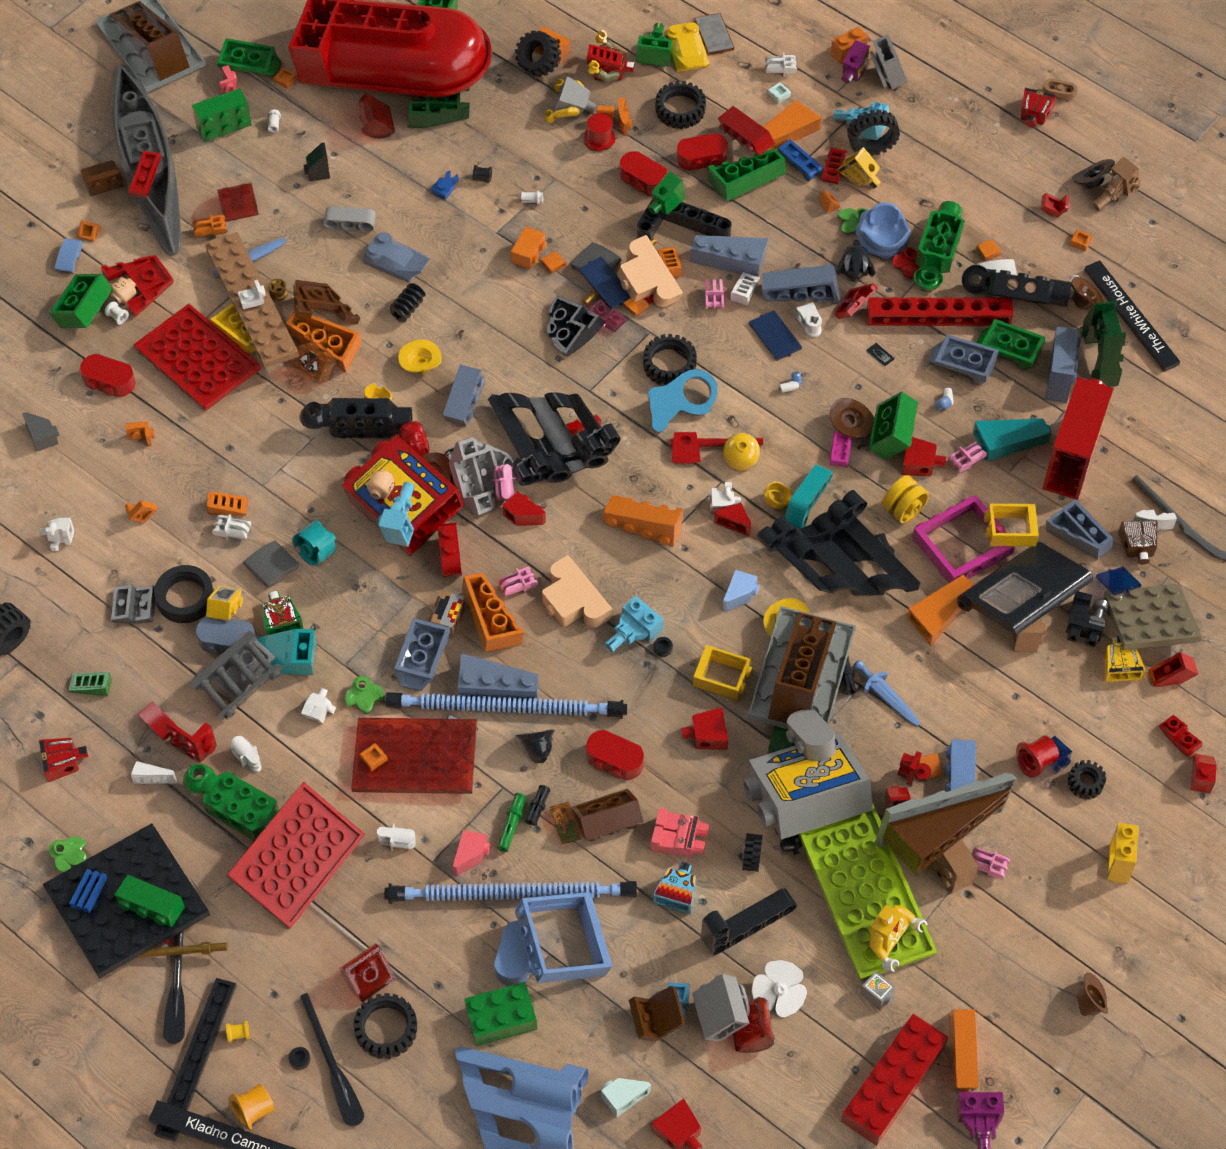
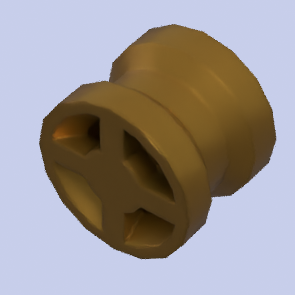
M274 279L269 282L268 287L271 299L277 302L285 300L288 295L285 281Z

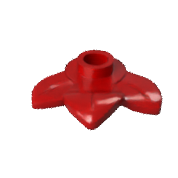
M906 247L902 249L900 254L895 255L892 260L893 267L901 268L902 274L909 279L913 278L915 272L920 268L915 264L917 251L912 247Z

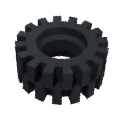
M1082 760L1080 764L1077 762L1071 768L1068 785H1070V791L1075 790L1073 793L1075 796L1079 793L1081 794L1079 798L1083 799L1086 796V799H1090L1091 796L1096 798L1097 794H1101L1106 782V773L1102 771L1103 767L1101 765L1097 767V762L1091 764V760H1087L1085 764L1084 760ZM1083 774L1090 775L1094 778V784L1086 785L1080 781L1079 777Z
M746 833L742 870L759 872L763 835Z

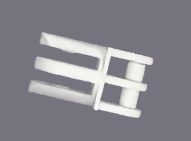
M783 52V56L765 57L767 74L783 73V77H785V74L797 72L796 57L794 55H785Z
M231 514L229 516H217L218 521L215 522V529L212 530L214 535L226 537V540L229 537L247 539L249 528L251 527L250 521L231 518Z
M242 736L234 737L231 741V749L234 756L241 762L242 767L248 765L252 771L259 772L262 766L256 745L253 747Z
M394 823L392 828L380 827L377 829L379 844L390 846L391 851H393L394 847L412 849L416 845L413 829L397 828Z

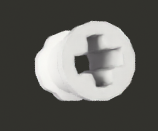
M114 301L105 308V315L111 316L119 325L128 319V311L122 310Z

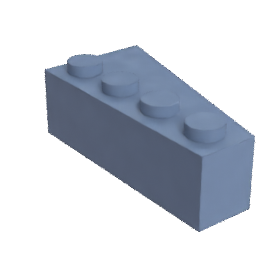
M461 653L458 694L461 695V699L463 695H466V699L468 695H471V699L473 696H476V700L478 696H481V700H483V696H486V700H488V696H491V700L495 696L496 700H498V697H501L502 701L503 697H507V701L508 697H512V701L514 697H517V701L520 697L522 702L524 698H527V702L529 698H532V702H534V698H537L538 702V674Z

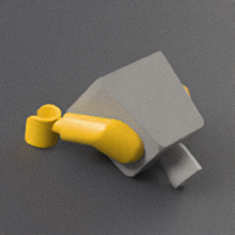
M568 76L565 81L563 79L557 80V84L554 86L555 91L559 92L553 109L555 112L550 109L546 110V123L554 122L555 117L557 119L580 117L584 110L593 113L596 104L588 100L590 95L589 89L584 87L579 80H573Z

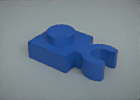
M447 171L445 179L440 177L432 186L431 194L446 200L455 189V184L459 181L458 174L451 178V171Z

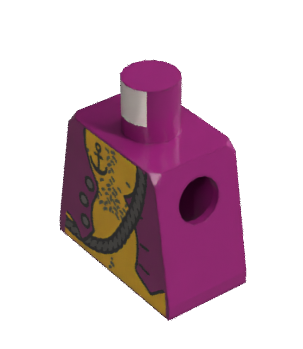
M858 40L854 41L843 61V75L841 77L843 82L850 83L851 80L856 82L860 80L870 65V45Z

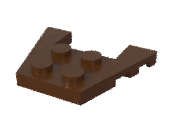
M295 280L293 289L296 317L311 318L313 314L311 309L319 308L325 311H338L343 322L359 323L360 316L358 314L354 316L351 312L352 308L348 304H343L340 301L341 297L328 284Z

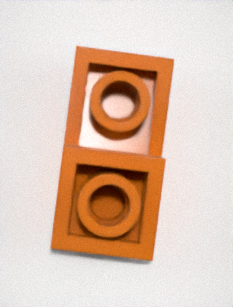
M619 97L618 122L622 134L627 136L628 129H632L633 119H630L626 98Z

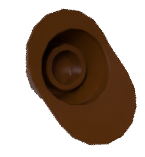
M1086 973L1084 975V986L1076 996L1081 1015L1095 1016L1101 1012L1107 1014V997L1103 985L1095 975Z

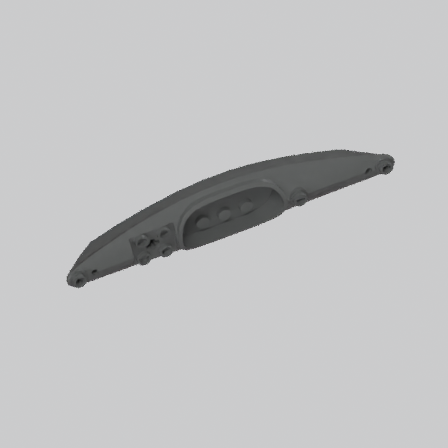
M119 64L114 68L112 74L111 108L114 135L120 160L128 182L131 185L143 151L161 154V160L147 198L135 196L164 252L174 256L180 251L181 225L177 180L169 141L161 119L143 86L127 66Z

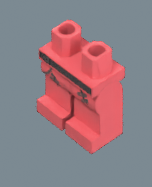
M659 807L651 841V851L679 856L686 855L688 858H692V854L703 855L706 842L696 840V837H708L709 824L699 822L698 816L692 817L685 814H675Z

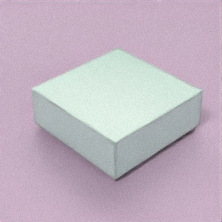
M779 82L767 90V95L779 104L791 96V91Z

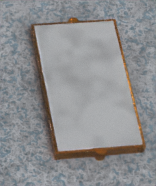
M721 13L706 14V16L694 18L695 23L699 26V34L708 55L723 54V52L734 50V45Z

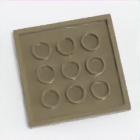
M1180 584L1104 591V599L1109 603L1108 610L1124 650L1201 642L1202 636Z

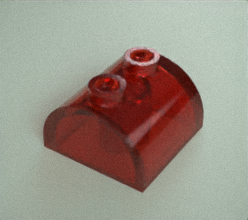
M367 92L362 95L359 100L361 112L359 118L364 126L362 127V132L366 136L375 139H382L393 135L395 127L390 107Z
M251 182L217 189L225 222L259 215Z
M376 943L340 967V972L345 982L361 1002H364L397 979L380 946Z
M757 997L749 1002L750 1012L747 1016L749 1024L733 1033L735 1052L755 1053L769 1049L774 1045L775 1037L772 1030V1016L767 999Z

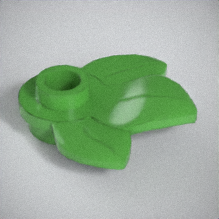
M847 208L840 211L838 216L844 220L841 231L846 234L854 233L859 224L861 214L867 211V209L859 208L854 210Z
M358 676L353 680L352 688L347 691L345 701L347 706L357 704L362 712L368 714L373 707L374 701L384 702L385 695L379 685L372 684L368 677ZM363 682L366 684V686L364 688H360L358 684Z
M69 837L65 841L56 840L52 842L49 847V854L55 859L56 869L63 873L69 870L71 866H76L85 861L87 856L82 849L87 842L80 837ZM57 847H62V848H63V851H62V852H58V851L56 850V848H57Z

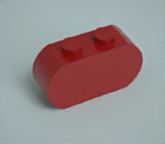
M718 133L684 138L677 145V163L682 169L687 171L708 168L711 165L716 167L722 165L727 160L728 141Z
M638 151L628 152L620 159L619 175L621 180L648 196H652L651 193L667 174L665 167Z
M100 354L89 355L81 362V375L84 384L88 388L116 397H124L134 390L136 381L130 364Z
M456 522L437 524L443 578L462 576Z
M598 730L589 736L586 744V756L589 764L595 769L604 770L613 777L624 780H632L641 774L644 767V752L640 745L606 730Z

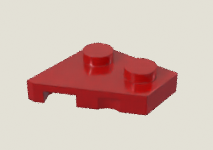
M872 283L849 289L834 315L838 319L851 317L878 289L877 286Z

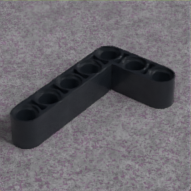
M653 200L650 201L637 224V238L647 235L649 240L653 238L663 220L706 236L731 237L732 223L728 218L681 202L668 214L659 211L654 215L648 209Z
M782 888L727 920H724L717 910L712 911L702 920L701 939L712 956L718 955L790 914L797 908V904L787 889Z

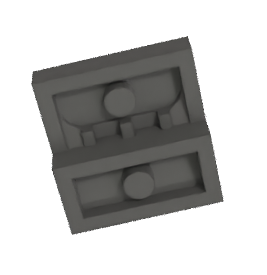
M592 242L570 265L572 269L579 271V268L588 264L589 261H594L602 256L613 270L622 259L611 250Z
M276 540L258 549L243 563L267 588L281 582L284 575L297 570L299 567V563Z
M132 584L114 587L111 621L124 624L153 622L155 587L151 585L135 588Z

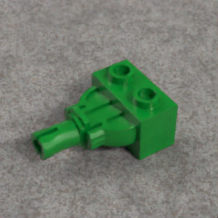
M658 23L654 24L652 37H650V32L647 36L639 35L636 62L669 66L672 40L667 39L665 34L662 38L664 30L662 23H660L659 28Z

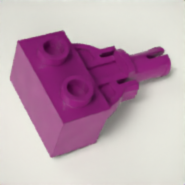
M959 1092L956 1101L958 1122L964 1123L966 1129L970 1132L971 1140L976 1139L978 1149H991L990 1139L994 1140L996 1138V1129L1005 1113L1003 1092Z

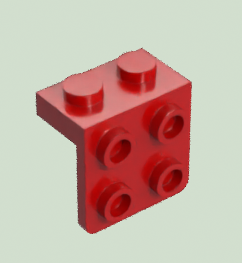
M171 721L166 723L167 733L171 739L170 743L177 749H183L191 759L196 758L202 762L215 751L217 743L212 726L205 722L193 736Z

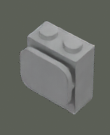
M887 34L874 40L873 44L876 49V55H874L873 51L870 52V55L884 88L887 87L886 81L890 83L892 89L908 83L889 35Z
M719 974L714 977V980L702 984L698 990L692 993L706 1040L720 1042L749 1024L747 1017L750 1012L745 988L743 985L738 984L736 977Z

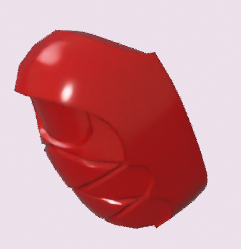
M412 421L401 426L399 436L420 456L430 452L428 439L420 422Z

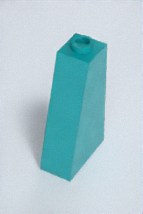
M1044 418L985 420L974 423L973 434L979 446L987 453L986 460L990 461L1049 443L1052 430L1046 424Z

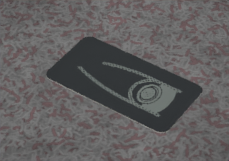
M878 343L873 344L867 349V352L884 366H887L895 359Z

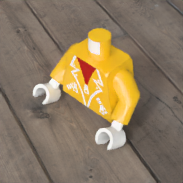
M885 905L870 926V948L880 961L883 960V969L894 972L892 965L899 966V961L888 958V954L908 928L909 923H911V928L918 932H923L920 930V924L927 926L925 920L915 918V915L902 905H894L892 907Z

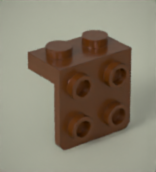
M113 160L81 170L90 197L124 187L121 172Z
M674 986L667 987L649 999L634 996L628 1000L638 1039L656 1042L685 1023L677 990Z

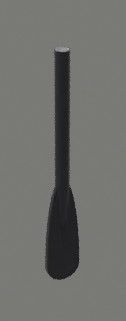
M184 931L175 935V947L183 946ZM183 954L174 955L173 983L169 991L165 1010L163 1037L171 1044L181 1042L185 1036V1003L181 985Z
M304 993L300 998L330 1069L332 1088L340 1113L347 1125L357 1126L364 1119L363 1109L348 1079L337 1066L308 993Z

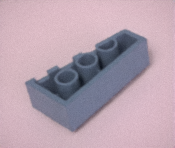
M695 235L690 251V262L738 274L745 272L759 277L767 254L768 238Z
M833 264L762 273V291L766 301L789 302L790 299H795L799 302H806V299L817 300V303H824V300H833V303H839V285Z
M1058 326L1056 328L1045 400L1067 403L1071 384L1076 382L1077 377L1076 371L1080 349L1077 348L1080 347L1081 338L1078 337L1079 330Z

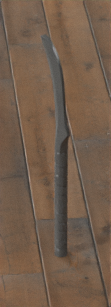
M1138 475L1132 478V481L1165 513H1175L1177 518L1175 523L1180 526L1185 535L1195 540L1215 557L1226 560L1225 551L1213 546L1201 537Z

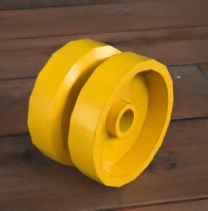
M906 475L889 488L881 505L889 513H894L893 516L901 524H906L921 512L930 494L922 486H917V482L910 475Z

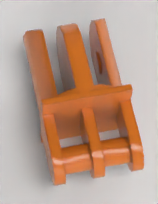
M210 214L209 218L192 221L195 237L214 235V238H216L215 235L227 233L224 215L212 216Z

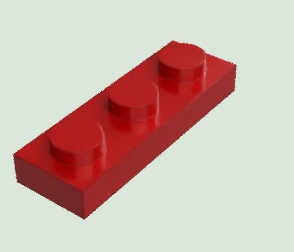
M143 151L129 188V195L147 198L161 160L160 153Z

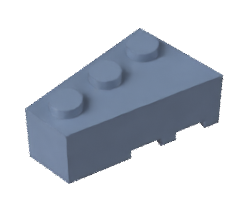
M459 365L443 413L446 421L467 426L468 422L471 421L473 410L486 382L480 369Z
M1076 499L1046 520L1047 532L1096 559H1099L1112 549L1113 537Z

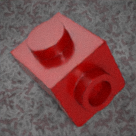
M1048 193L1042 195L1041 210L1057 218L1068 211L1070 206L1068 195L1061 199Z

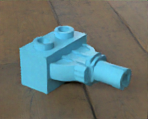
M872 102L869 107L861 109L851 108L849 111L836 109L833 113V119L847 121V125H849L854 118L857 119L859 114L863 116V112L866 111L870 113V110L876 112L877 109H881L882 112L886 110L889 113V106L880 102ZM878 125L867 128L861 132V138L878 140L887 126Z
M403 483L400 495L394 498L391 509H384L383 514L378 518V526L388 543L409 546L414 531L408 518L409 508L412 507L410 499L415 488L412 483Z
M635 596L622 607L619 624L614 627L616 634L605 642L604 646L613 653L623 643L628 642V644L642 639H646L650 643L663 631L664 619Z

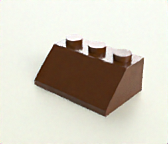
M628 788L571 807L581 835L586 841L597 840L605 834H616L621 829L634 828L639 823L644 822L638 799Z

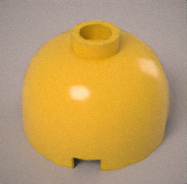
M736 433L730 436L723 448V459L730 468L737 471L749 470L756 465L760 456L758 442L753 436L746 433Z

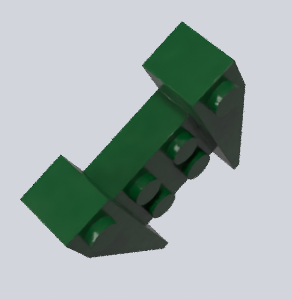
M460 93L445 97H426V101H409L408 127L428 128L469 119L470 103L460 102Z
M1117 301L1095 303L1080 327V336L1083 337L1085 344L1098 343V357L1091 376L1093 379H1098L1109 387L1119 385L1122 375V368L1119 362H1123L1124 355L1121 354V351L1126 341V332L1122 333L1116 312Z

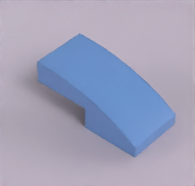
M64 239L57 257L56 271L74 273L76 260L80 257L83 241Z

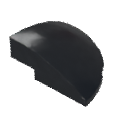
M559 295L553 300L548 312L550 316L549 324H547L548 335L551 337L553 345L567 356L583 347L604 325V321L598 314L590 312L583 305Z

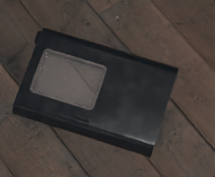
M1037 542L1036 546H1030L957 597V604L960 609L966 612L975 609L986 618L991 619L1017 635L1091 583L1093 576L1085 567L1044 543Z

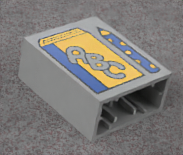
M839 732L835 733L836 752L826 760H808L803 753H799L796 746L749 760L751 777L743 779L746 796L750 802L759 801L757 809L762 824L765 827L773 825L781 839L873 810L870 778Z

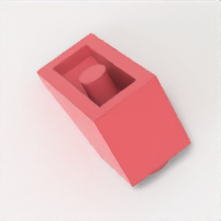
M463 830L453 863L454 875L458 876L483 862L484 856L488 855L490 850L487 835Z

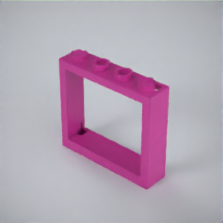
M976 495L971 498H965L960 504L950 506L945 512L932 516L930 520L925 523L921 522L914 528L912 539L948 583L962 575L969 579L1011 556L1015 551L1016 546H997L954 569L926 535L972 509L984 522V513L988 509ZM994 518L996 533H1007L996 518Z

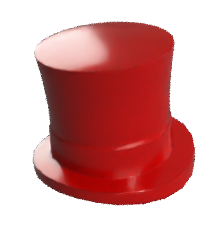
M596 113L588 118V128L583 136V141L587 148L594 151H603L614 145L616 137L612 130V119L608 115Z
M1043 735L1030 744L1025 742L1018 743L1016 757L1021 771L1026 776L1035 778L1042 773L1044 767L1058 762L1059 751L1054 741L1050 737Z

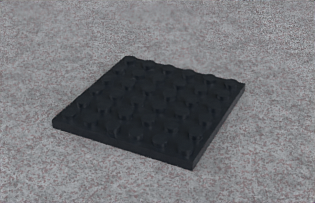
M153 823L43 883L44 889L99 979L210 916L206 905ZM87 869H90L92 872L97 871L99 874L104 873L107 876V880L90 913L71 908L69 904ZM127 875L182 898L185 908L172 927L165 924L161 926L151 918H142L136 912L130 909L126 911L118 906L114 894ZM96 879V881H95V883H94V885H93V887H92V891H93V889L95 888V886H96V884H97V882H98L99 879ZM92 891L90 892L89 896L86 898V900H85V902H84V904H83L84 906L86 905V903H87V901H88V899H89V897H90Z

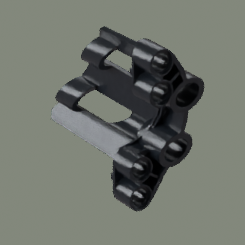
M551 392L546 393L544 397L532 398L518 393H503L501 395L492 394L488 398L490 405L522 459L512 469L520 486H527L546 480L551 483H560L568 480L573 473L585 468L602 467L609 460L607 456L615 450L621 440L611 422L602 427L599 425L579 394L568 395ZM526 408L531 410L543 430V437L535 439L527 435L512 409ZM557 408L574 409L585 430L577 433L575 436L572 435Z
M855 490L849 491L842 500L834 501L829 506L828 512L818 515L808 526L798 529L784 516H781L774 521L771 527L766 526L760 530L756 537L769 552L778 551L819 591L835 593L839 590H850L856 596L885 595L884 593L891 589L912 592L919 590L921 582L857 518L866 508L867 502ZM804 559L822 562L833 574L820 577ZM875 561L887 574H877L868 577L855 562Z

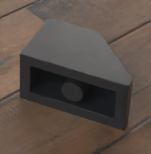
M325 142L320 143L306 156L307 164L303 166L305 175H309V181L330 178Z

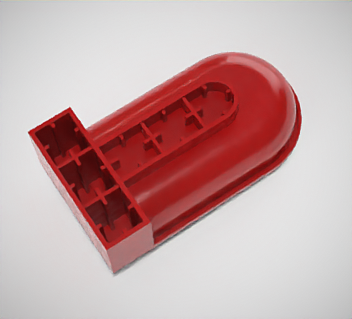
M307 0L288 46L299 82L302 84L424 97H445L470 88L486 73L492 59V47L488 35L472 17L462 11L445 7L373 0Z

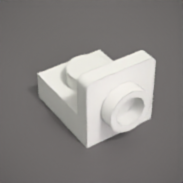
M258 280L254 281L255 288L238 292L243 309L264 304L263 296H266L264 286H260Z

